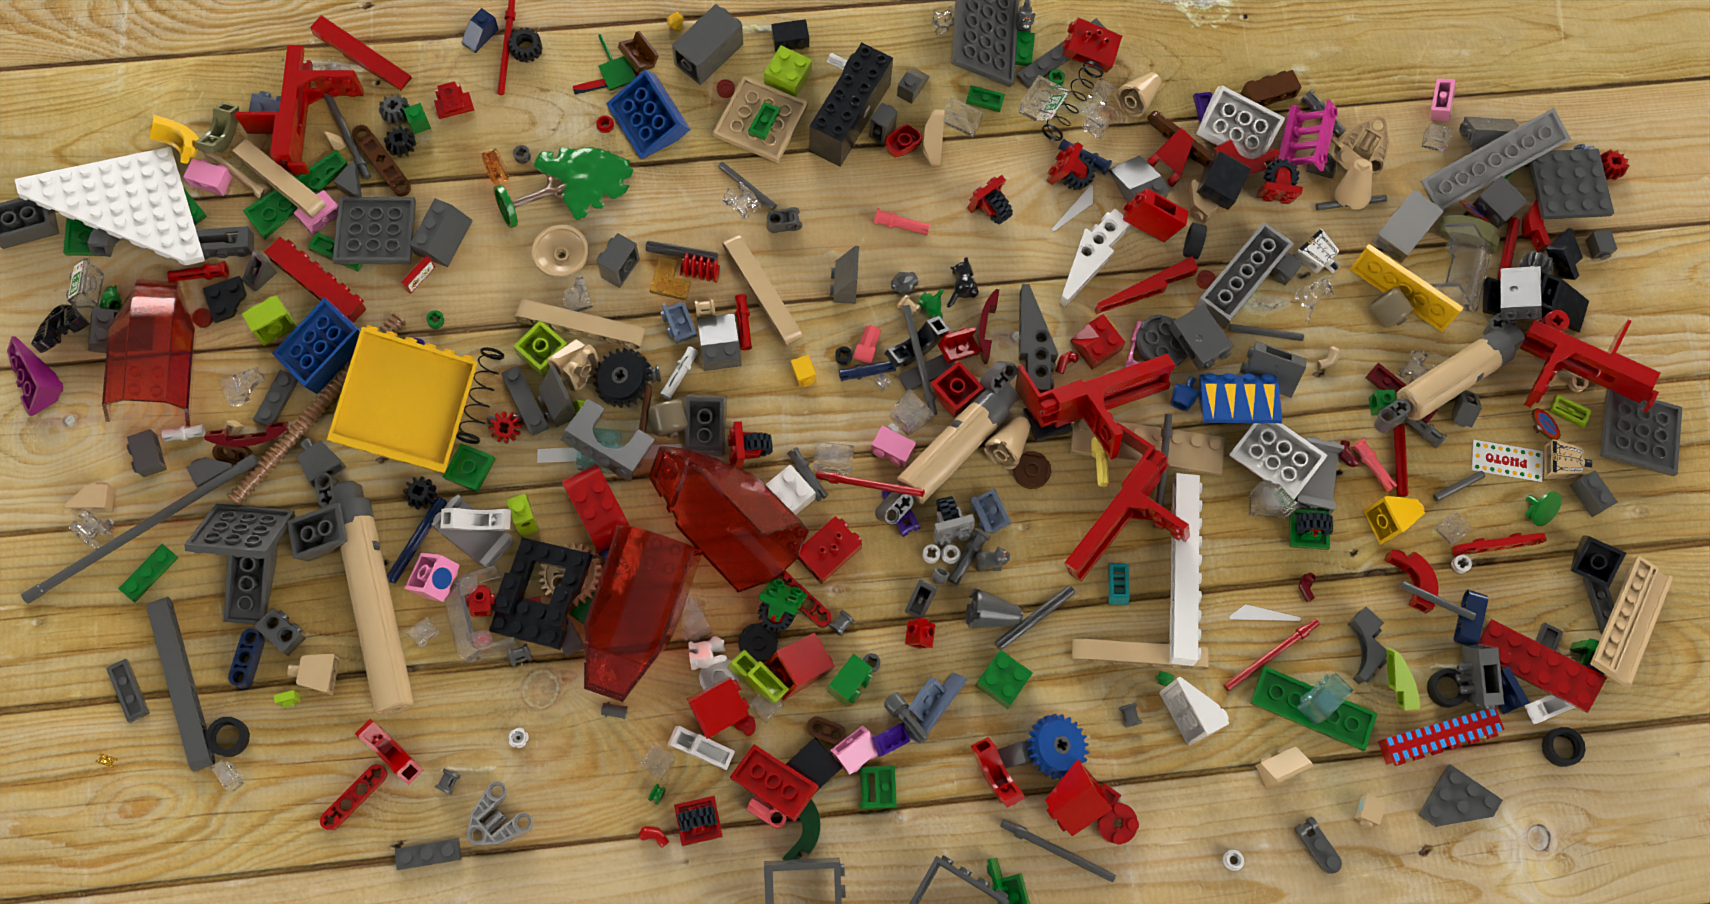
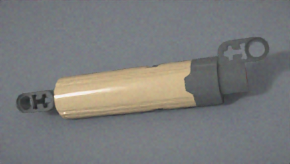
M1501 312L1492 317L1483 331V337L1400 389L1396 394V401L1383 408L1378 414L1374 423L1376 430L1382 433L1389 432L1403 423L1406 417L1414 421L1421 420L1478 381H1481L1513 360L1516 351L1525 340L1522 331L1515 326L1518 319L1501 320Z
M996 362L980 380L984 390L896 479L897 485L924 489V497L892 492L876 508L875 516L879 521L895 524L912 507L913 502L924 504L1004 422L1010 414L1009 409L1019 400L1017 391L1009 384L1017 375V366L1014 363Z

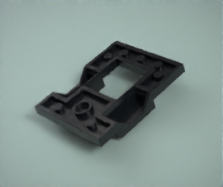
M522 537L509 573L505 572L495 604H493L492 610L495 611L489 631L561 650L567 633L566 616L571 602L582 590L593 555L588 552ZM536 562L566 569L561 584L555 586L549 605L523 598Z

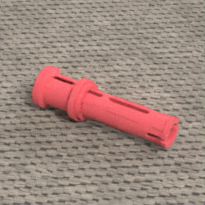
M877 208L874 220L875 225L879 223L887 225L888 228L898 227L925 235L928 234L927 229L930 224L899 217L895 212H883L879 208Z
M1366 438L1350 447L1360 456V461L1367 464L1386 492L1398 486L1375 457L1376 452L1372 451L1368 446Z

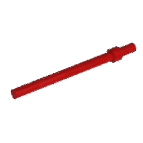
M508 0V8L505 11L506 25L497 90L498 95H504L510 52L509 38H511L513 21H515L516 0Z
M817 471L815 474L817 479L828 481L831 484L843 483L924 497L925 494L924 489L842 476L836 472L824 473Z
M1315 618L1305 626H1300L1295 630L1296 633L1223 685L1224 688L1230 691L1298 640H1303L1309 636V632L1319 626L1320 622Z

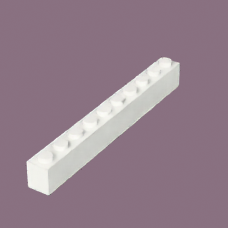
M1176 473L1172 480V513L1189 524L1190 537L1186 542L1181 539L1178 541L1171 537L1169 664L1194 666L1201 658V648H1198V641L1201 639V629H1198V622L1201 621L1202 614L1201 610H1199V603L1202 598V593L1199 591V584H1201L1202 574L1199 573V566L1202 563V555L1199 554V548L1202 545V536H1199V530L1202 527V518H1199V512L1202 510V500H1199V494L1202 493L1200 475Z

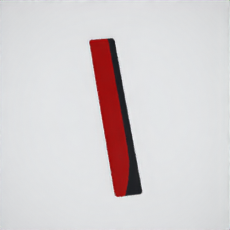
M634 71L637 77L639 75V72L637 73V71ZM603 78L574 85L573 90L574 94L577 95L608 86Z

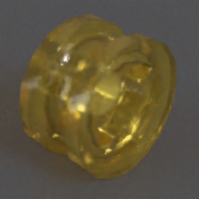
M99 752L100 758L95 762L114 768L113 762L117 761L118 758Z

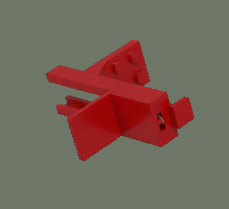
M287 45L279 112H235V117L247 134H273L270 155L277 164L293 174H309L310 172L307 165L302 162L308 105L324 98L325 94L331 97H356L364 95V89L354 70H313L311 60L303 63L305 49L302 45ZM311 81H314L317 88H310Z
M1629 319L1615 335L1607 352L1537 320L1532 322L1530 329L1524 335L1525 340L1519 348L1545 360L1524 403L1529 408L1535 402H1540L1542 396L1545 395L1549 388L1550 380L1552 381L1557 372L1565 369L1602 387L1612 389L1616 393L1635 402L1647 401L1643 412L1647 413L1659 394L1653 388L1661 372L1616 353L1631 324Z

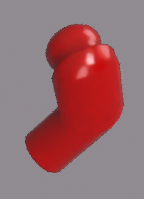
M1073 351L1061 355L1055 372L1064 374L1067 364L1071 362L1076 363L1079 355Z
M644 826L638 834L639 838L643 841L655 839L661 848L670 842L659 827Z

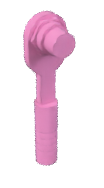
M1142 321L1136 322L1125 368L1139 363L1132 356L1136 344V333L1143 323Z

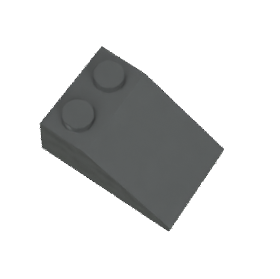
M1137 156L1108 170L1127 202H1131L1138 193H1141L1146 188L1167 198L1170 192L1162 176L1141 156Z
M854 246L835 261V268H831V279L835 280L834 285H830V296H834V303L856 304L859 246Z
M734 313L697 318L704 371L742 366Z
M551 366L538 388L541 393L538 398L542 407L546 405L549 410L545 412L549 422L554 421L556 427L572 421L576 413L555 366Z
M688 394L686 396L685 416L688 426L685 429V454H724L727 395Z
M340 503L287 521L294 559L311 561L327 555L347 542Z

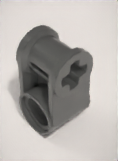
M791 207L770 211L767 215V229L772 233L801 229L802 222L799 220V208ZM776 220L778 223H772L771 221Z
M566 617L567 633L562 645V650L566 657L585 648L578 632L568 617Z

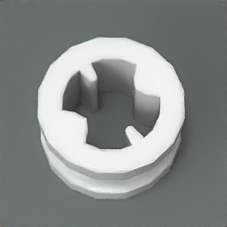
M934 544L927 545L923 550V559L930 564L937 562L940 557L939 547ZM928 550H931V552L934 550L936 552L935 558H932V556L929 558L927 556Z
M1459 555L1451 562L1452 569L1458 574L1465 573L1472 566L1471 559L1466 555ZM1461 560L1463 561L1462 564L1465 563V566L1463 568L1459 567L1460 565H1458V562Z

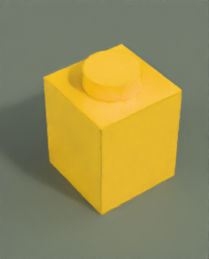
M809 355L791 360V370L798 387L812 385L816 381V372Z

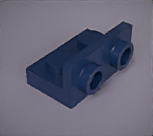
M1510 667L1502 669L1501 679L1504 704L1498 705L1502 714H1506L1530 702Z

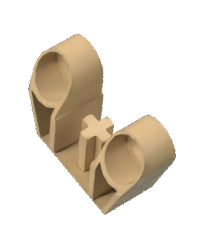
M934 110L925 125L922 135V153L930 166H940L944 110Z
M1375 117L1358 124L1340 141L1353 149L1363 132L1366 131L1367 134L1359 148L1369 152L1376 138H1379L1368 161H1378L1380 169L1377 171L1372 170V174H1377L1383 170L1390 143L1387 122L1382 117ZM1380 120L1383 123V128L1375 130L1373 128L1374 121ZM1338 145L1334 148L1336 154L1338 152Z

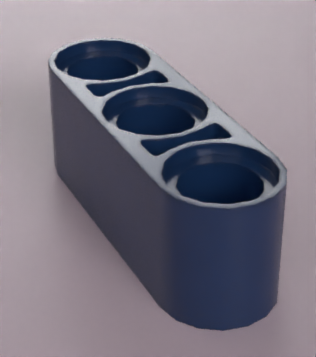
M1469 589L1466 590L1462 598L1461 607L1476 613V617L1472 621L1458 615L1453 638L1454 642L1465 646L1477 645L1479 643L1488 604L1487 595Z
M248 628L242 632L228 675L229 682L240 689H246L252 685L265 644L264 635L256 629ZM256 635V640L250 643V638ZM250 654V660L244 663V657ZM244 674L243 681L238 683V677Z

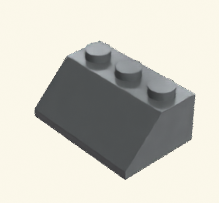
M435 198L409 245L415 255L423 258L428 256L433 262L448 267L467 233L472 219L453 205Z

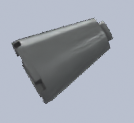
M980 589L972 590L969 598L973 599L971 604H967L966 624L969 625V628L1016 626L1018 622L1022 621L1023 612L1019 606Z

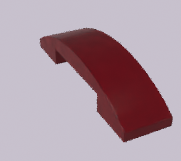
M995 289L989 296L979 320L977 343L981 350L979 354L984 364H988L992 340L985 339L988 314H995L1000 289Z
M271 423L267 425L266 432L229 436L228 429L211 430L206 432L204 438L206 441L222 446H253L278 437L287 430L289 423Z

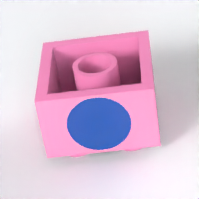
M421 553L404 589L423 599L443 602L449 594V588L453 580L458 575L460 565L442 555Z

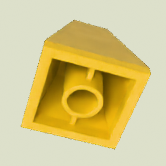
M1385 496L1363 510L1380 545L1406 531L1425 514L1424 506L1418 499Z

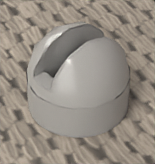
M936 567L932 573L933 581L936 584L945 583L949 577L948 571L941 567Z

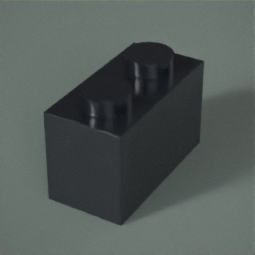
M806 19L771 24L775 52H777L780 45L790 50L809 47V32Z

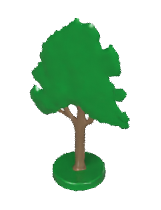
M561 147L556 158L553 157V152L542 151L536 158L534 167L541 173L546 174L547 186L538 192L512 201L505 187L497 185L494 186L495 199L500 213L509 228L518 225L516 207L548 196L563 198L564 203L573 214V218L580 220L588 214L586 211L590 204L593 208L603 209L604 204L601 202L604 194L608 195L611 199H616L627 192L630 186L621 182L625 178H630L633 173V168L629 165L630 160L611 154L610 151L594 147H582L579 150ZM560 179L562 184L553 188L554 181Z

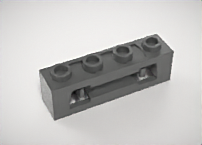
M248 226L196 230L205 260L211 257H245L252 255L254 251V234Z

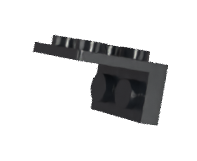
M1568 228L1545 249L1548 257L1553 258V269L1556 277L1576 280L1580 276L1576 264L1583 256L1572 228Z

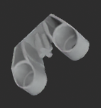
M498 781L491 783L471 812L467 831V839L471 844L476 846H502L532 830L534 822L527 813H519L509 822H506L493 835L491 833L507 820L500 810L485 823H482L498 809V806L507 797V788L503 783ZM501 786L503 789L501 796L493 797L491 792L493 787ZM521 817H527L529 820V825L524 829L518 827V820ZM475 830H481L483 833L482 839L478 842L472 840V833Z

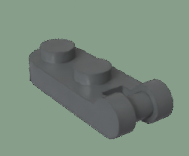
M1309 817L1305 820L1306 823L1296 826L1294 828L1295 832L1319 867L1328 874L1338 872L1341 869L1342 861L1319 828L1316 820L1313 817ZM1309 830H1311L1314 834L1310 838L1307 835V832Z

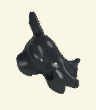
M968 257L964 258V262L961 261L954 267H950L953 270L952 273L957 275V280L955 282V291L947 304L948 308L955 304L958 297L975 298L979 293Z

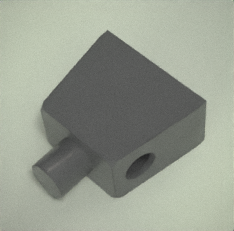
M307 438L300 443L304 451L298 454L297 457L308 482L314 488L315 479L320 473L334 476L346 468L345 464L322 441L314 444L310 438Z

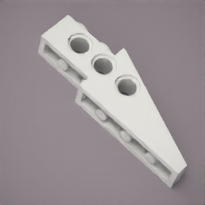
M1114 209L1111 213L1107 212L1101 219L1102 222L1099 225H1094L1090 231L1087 228L1085 229L1059 302L1064 308L1112 258L1114 253L1112 247L1128 231L1131 224L1123 221V214L1118 210Z

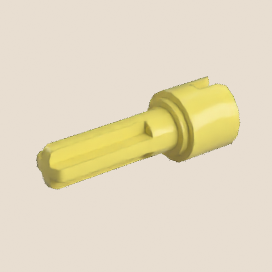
M1094 437L1091 439V453L1096 458L1098 485L1100 487H1107L1109 484L1107 457L1109 456L1097 438Z

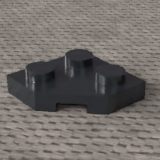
M240 276L203 288L212 319L215 323L234 317L240 302L244 301L247 296Z

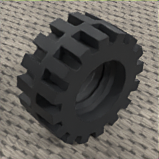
M520 28V31L515 30V34L512 33L510 35L511 38H509V47L516 60L519 59L520 62L525 60V63H529V60L531 62L534 61V58L538 59L539 54L541 55L542 43L539 34L535 33L533 29L529 30V28L525 30ZM523 42L533 43L527 49L519 48V45Z

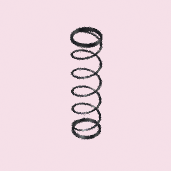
M1089 60L1085 61L1083 67L1080 68L1078 73L1079 79L1071 82L1070 87L1072 91H1067L1064 94L1073 92L1079 100L1087 101L1085 95L1073 91L1072 84L1076 80H1081L1086 87L1090 89L1095 88L1092 82L1080 77L1082 69L1091 77L1100 78L1103 76L1104 71L1098 63ZM1086 63H1091V64L1095 65L1096 67H1098L1099 69H1097V68H1095V67H1092V66H1085V64H1086ZM1086 67L1096 69L1101 75L1090 73ZM1082 80L1091 83L1093 88L1087 86ZM1075 93L1082 95L1085 100L1079 98ZM1063 100L1061 105H1065L1072 113H1079L1075 106L1066 104ZM1067 105L1075 108L1077 112H1074L1071 109H1069ZM1055 112L1056 116L1053 117H1057L1062 124L1071 126V123L1066 118L1057 116ZM1059 118L1066 120L1069 125L1062 122ZM1047 119V123L1042 127L1043 134L1052 141H1061L1063 138L1062 132L1056 126L1048 124L1050 119ZM1044 127H1047L1051 134L1054 135L1056 138H1053L1050 135H1048L1045 132ZM1050 128L1056 130L1061 137L1056 136Z
M490 347L480 349L482 356L478 358V363L485 370L476 372L473 377L476 383L482 387H475L469 391L470 398L478 404H469L464 407V413L473 420L461 422L459 424L461 432L456 434L457 439L470 444H479L481 440L476 435L464 432L460 427L461 424L466 422L486 423L468 415L465 411L466 407L473 405L490 407L475 400L470 395V392L474 389L495 391L480 384L475 379V375L481 372L499 375L498 372L485 368L480 363V358L485 356L494 360H502L505 356L501 351ZM484 351H491L497 354H487ZM461 436H467L475 440L465 439Z

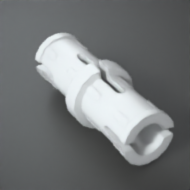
M203 424L187 427L182 425L180 428L162 430L164 442L180 439L185 441L188 438L203 437L206 434Z

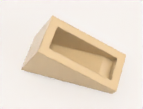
M327 131L324 132L334 150L339 151L348 146L343 137Z
M236 420L226 421L223 429H228L229 436L238 435L244 425Z

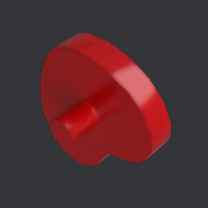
M748 715L737 721L735 727L737 730L743 731L746 736H751L755 733L756 722L753 716Z

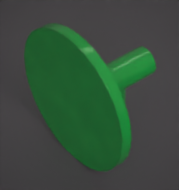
M1552 491L1545 494L1540 500L1529 495L1526 501L1532 505L1524 515L1530 518L1536 526L1548 524L1561 507V495Z

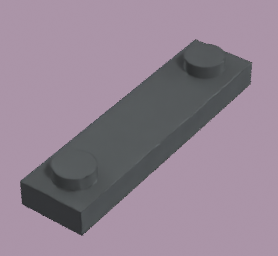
M519 365L502 372L501 375L531 437L548 430V424Z

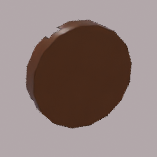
M1035 451L1023 453L1018 465L1013 469V476L1016 482L1027 489H1038L1044 486L1051 475L1050 462L1043 454Z

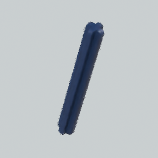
M441 497L436 498L387 574L389 582L395 584L432 528L434 517L446 506L447 501Z

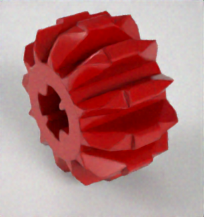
M1610 149L1600 155L1606 180L1612 179L1615 181L1626 174L1630 165L1627 164L1629 159L1624 158V154H1619L1618 150L1613 152Z
M502 411V417L499 413H496L495 418L497 420L490 419L494 426H490L488 429L495 430L491 437L498 435L497 442H501L504 438V443L507 444L509 443V438L515 441V435H521V432L516 430V428H522V424L516 425L520 418L512 419L514 416L513 412H510L507 417V412ZM503 422L504 424H509L508 432L507 430H502Z

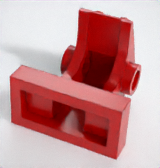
M454 81L437 86L438 89L435 90L437 100H434L439 119L475 111L470 93H463L460 84H456Z

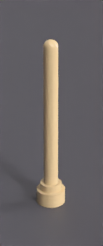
M215 152L210 154L204 153L216 163L225 166L231 174L252 188L254 195L259 199L271 192L268 186L261 183L257 184Z

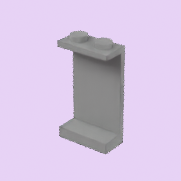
M1413 190L1372 242L1402 263L1443 213V210L1437 204L1425 198L1423 194Z
M1306 437V441L1328 456L1294 499L1296 504L1293 507L1329 511V514H1331L1336 509V502H1332L1338 457L1339 453L1344 449V445H1340L1336 441H1322L1318 437Z
M460 495L451 498L446 504V508L475 510ZM441 512L433 519L432 525L438 532L488 571L515 542L513 537L506 531L504 533L503 531L440 529Z

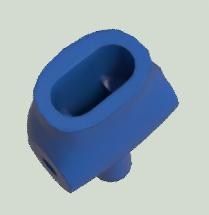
M1190 376L1186 385L1176 384L1171 399L1173 407L1182 411H1188L1195 403L1199 392L1193 389L1196 381L1194 377Z

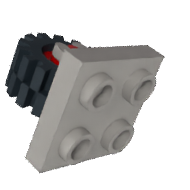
M953 496L937 499L936 506L938 512H936V518L938 523L934 525V544L936 546H946L953 541H965L972 537L975 523L973 514L962 516L961 510L957 507Z

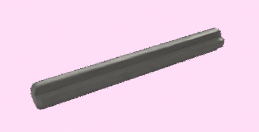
M1068 585L997 639L995 642L996 646L1003 650L1072 597L1075 594L1073 587Z

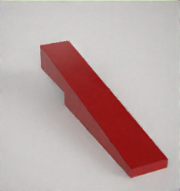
M320 15L310 27L315 37L342 52L344 57L400 91L412 79L411 75L324 16Z
M1191 256L1097 303L1094 310L1095 313L1099 314L1162 294L1167 288V284L1195 276L1198 266L1194 257Z

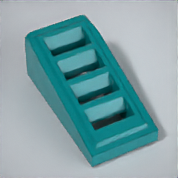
M1109 563L1108 604L1128 605L1130 600L1129 564ZM1113 571L1124 572V574H1113ZM1114 579H1121L1124 581H1114ZM1114 587H1123L1124 589H1114Z

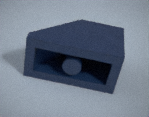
M481 8L470 19L462 39V44L476 53L499 30L495 17Z

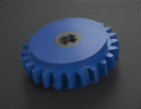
M1057 714L1047 715L1037 720V723L1032 725L1034 730L1028 733L1032 738L1027 739V742L1030 743V747L1027 750L1031 751V755L1028 757L1034 759L1032 765L1039 766L1038 772L1045 771V777L1051 775V779L1059 778V780L1064 777L1077 760H1080L1082 763L1087 762L1084 755L1089 754V751L1085 750V747L1089 744L1084 741L1087 736L1082 735L1083 729L1076 727L1077 722L1071 723V717L1064 719L1063 714L1059 716Z

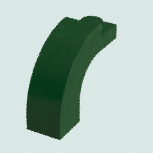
M812 799L799 815L802 823V835L782 860L800 859L803 856L801 854L802 851L809 856L818 842L820 817Z

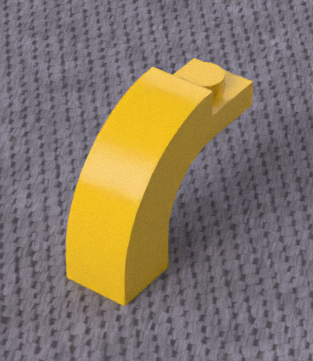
M153 115L149 139L164 142L175 147L180 152V162L188 164L189 158H196L198 149H195V142L199 140V137L192 130L178 122Z

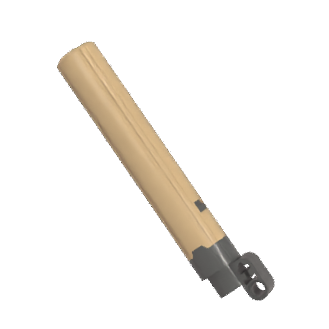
M320 473L315 479L319 505L325 508L336 503L341 504L347 542L342 544L340 549L374 712L378 715H387L408 710L413 706L414 699L371 501L369 498L364 497L362 485L354 481L340 483L337 478L327 473Z

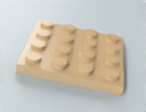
M743 76L713 132V137L779 163L808 107V102ZM763 102L780 108V114L765 141L748 134V129Z

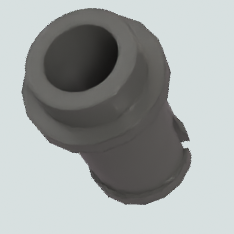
M610 702L603 703L601 715H605V718L611 716L625 719L628 706L610 704Z

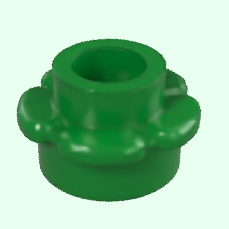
M1159 671L1158 676L1155 678L1158 680V684L1167 687L1173 682L1174 675Z

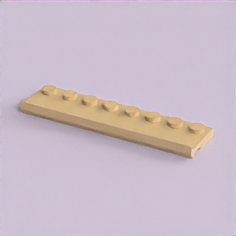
M1084 419L1073 422L1070 453L1093 457L1091 453V439L1095 435ZM1115 421V423H1120L1154 445L1157 451H1161L1162 428ZM1173 430L1169 444L1168 468L1221 476L1225 437ZM1121 441L1118 458L1112 460L1138 463L1143 455Z
M1639 555L1632 562L1590 663L1625 686L1624 689L1626 690L1632 685L1673 579L1670 575L1666 577L1658 572V567Z

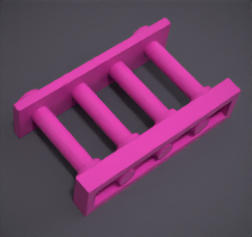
M1327 100L1325 110L1303 113L1297 105L1290 106L1278 159H1282V161L1288 159V162H1294L1293 166L1314 163L1319 171H1324L1335 119L1338 116V109L1331 100ZM1323 118L1321 125L1302 128L1304 120ZM1319 133L1318 140L1298 143L1301 135ZM1316 148L1314 156L1294 158L1297 150Z

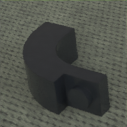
M940 316L927 320L917 332L923 356L941 341L944 334L950 331ZM911 338L887 349L884 353L895 368L901 365L905 367L916 361Z

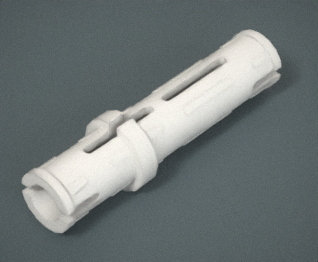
M688 347L682 359L678 360L676 369L662 392H660L663 398L671 400V397L686 372L690 371L691 364L698 355L696 349Z

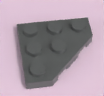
M1449 764L1446 766L1418 815L1435 827L1494 817L1503 800Z

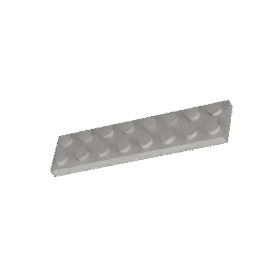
M1552 108L1422 179L1420 182L1431 202L1437 204L1443 210L1491 184L1501 175L1505 176L1568 142L1571 138L1556 110Z

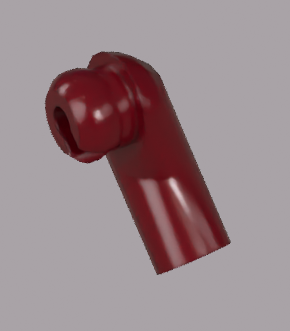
M1347 440L1340 441V445H1344V449L1339 453V458L1346 465L1356 467L1359 464V459L1349 451L1350 442Z
M1311 572L1304 574L1299 583V590L1306 602L1315 599L1311 586L1316 581V576Z

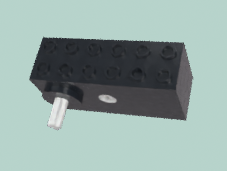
M862 42L848 60L833 53L829 55L827 63L842 69L843 72L809 126V152L839 167L843 164L891 85L893 57Z

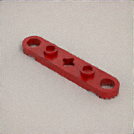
M1515 533L1507 538L1485 540L1484 538L1475 539L1471 543L1453 546L1451 550L1453 556L1463 555V553L1469 555L1519 548L1526 545L1533 546L1537 545V543H1544L1547 539L1545 533L1528 535Z

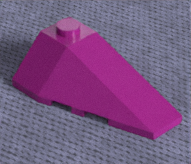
M12 336L7 349L12 370L17 371V387H22L24 394L20 397L28 415L34 416L58 401L60 393L63 392V383L60 382L56 373L16 336Z

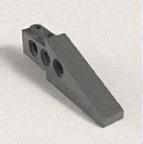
M1022 284L1019 299L1018 360H1026V372L1039 392L1043 393L1052 390L1054 387V379H1051V372L1053 373L1054 362L1057 360L1058 351L1030 284ZM1036 338H1042L1045 342H1039ZM1041 355L1044 357V360H1039L1036 356ZM1036 373H1042L1044 377H1038Z

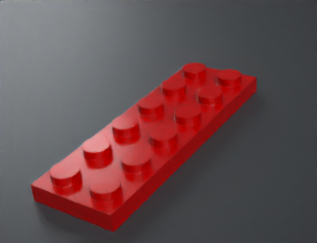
M1493 619L1488 623L1478 643L1498 647L1501 669L1510 667L1514 676L1586 713L1589 712L1607 679L1606 676Z

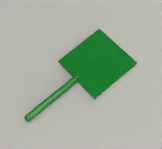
M599 34V38L610 61L598 65L609 91L629 84L636 78L629 61L625 56L613 60L603 36Z

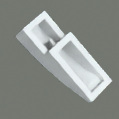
M675 726L667 744L724 770L728 769L735 753L734 750L706 739V737L695 734L681 726Z

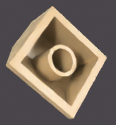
M1285 746L1277 750L1278 755L1272 757L1271 754H1268L1259 759L1261 763L1255 765L1266 788L1313 767L1312 762L1296 746L1291 749Z

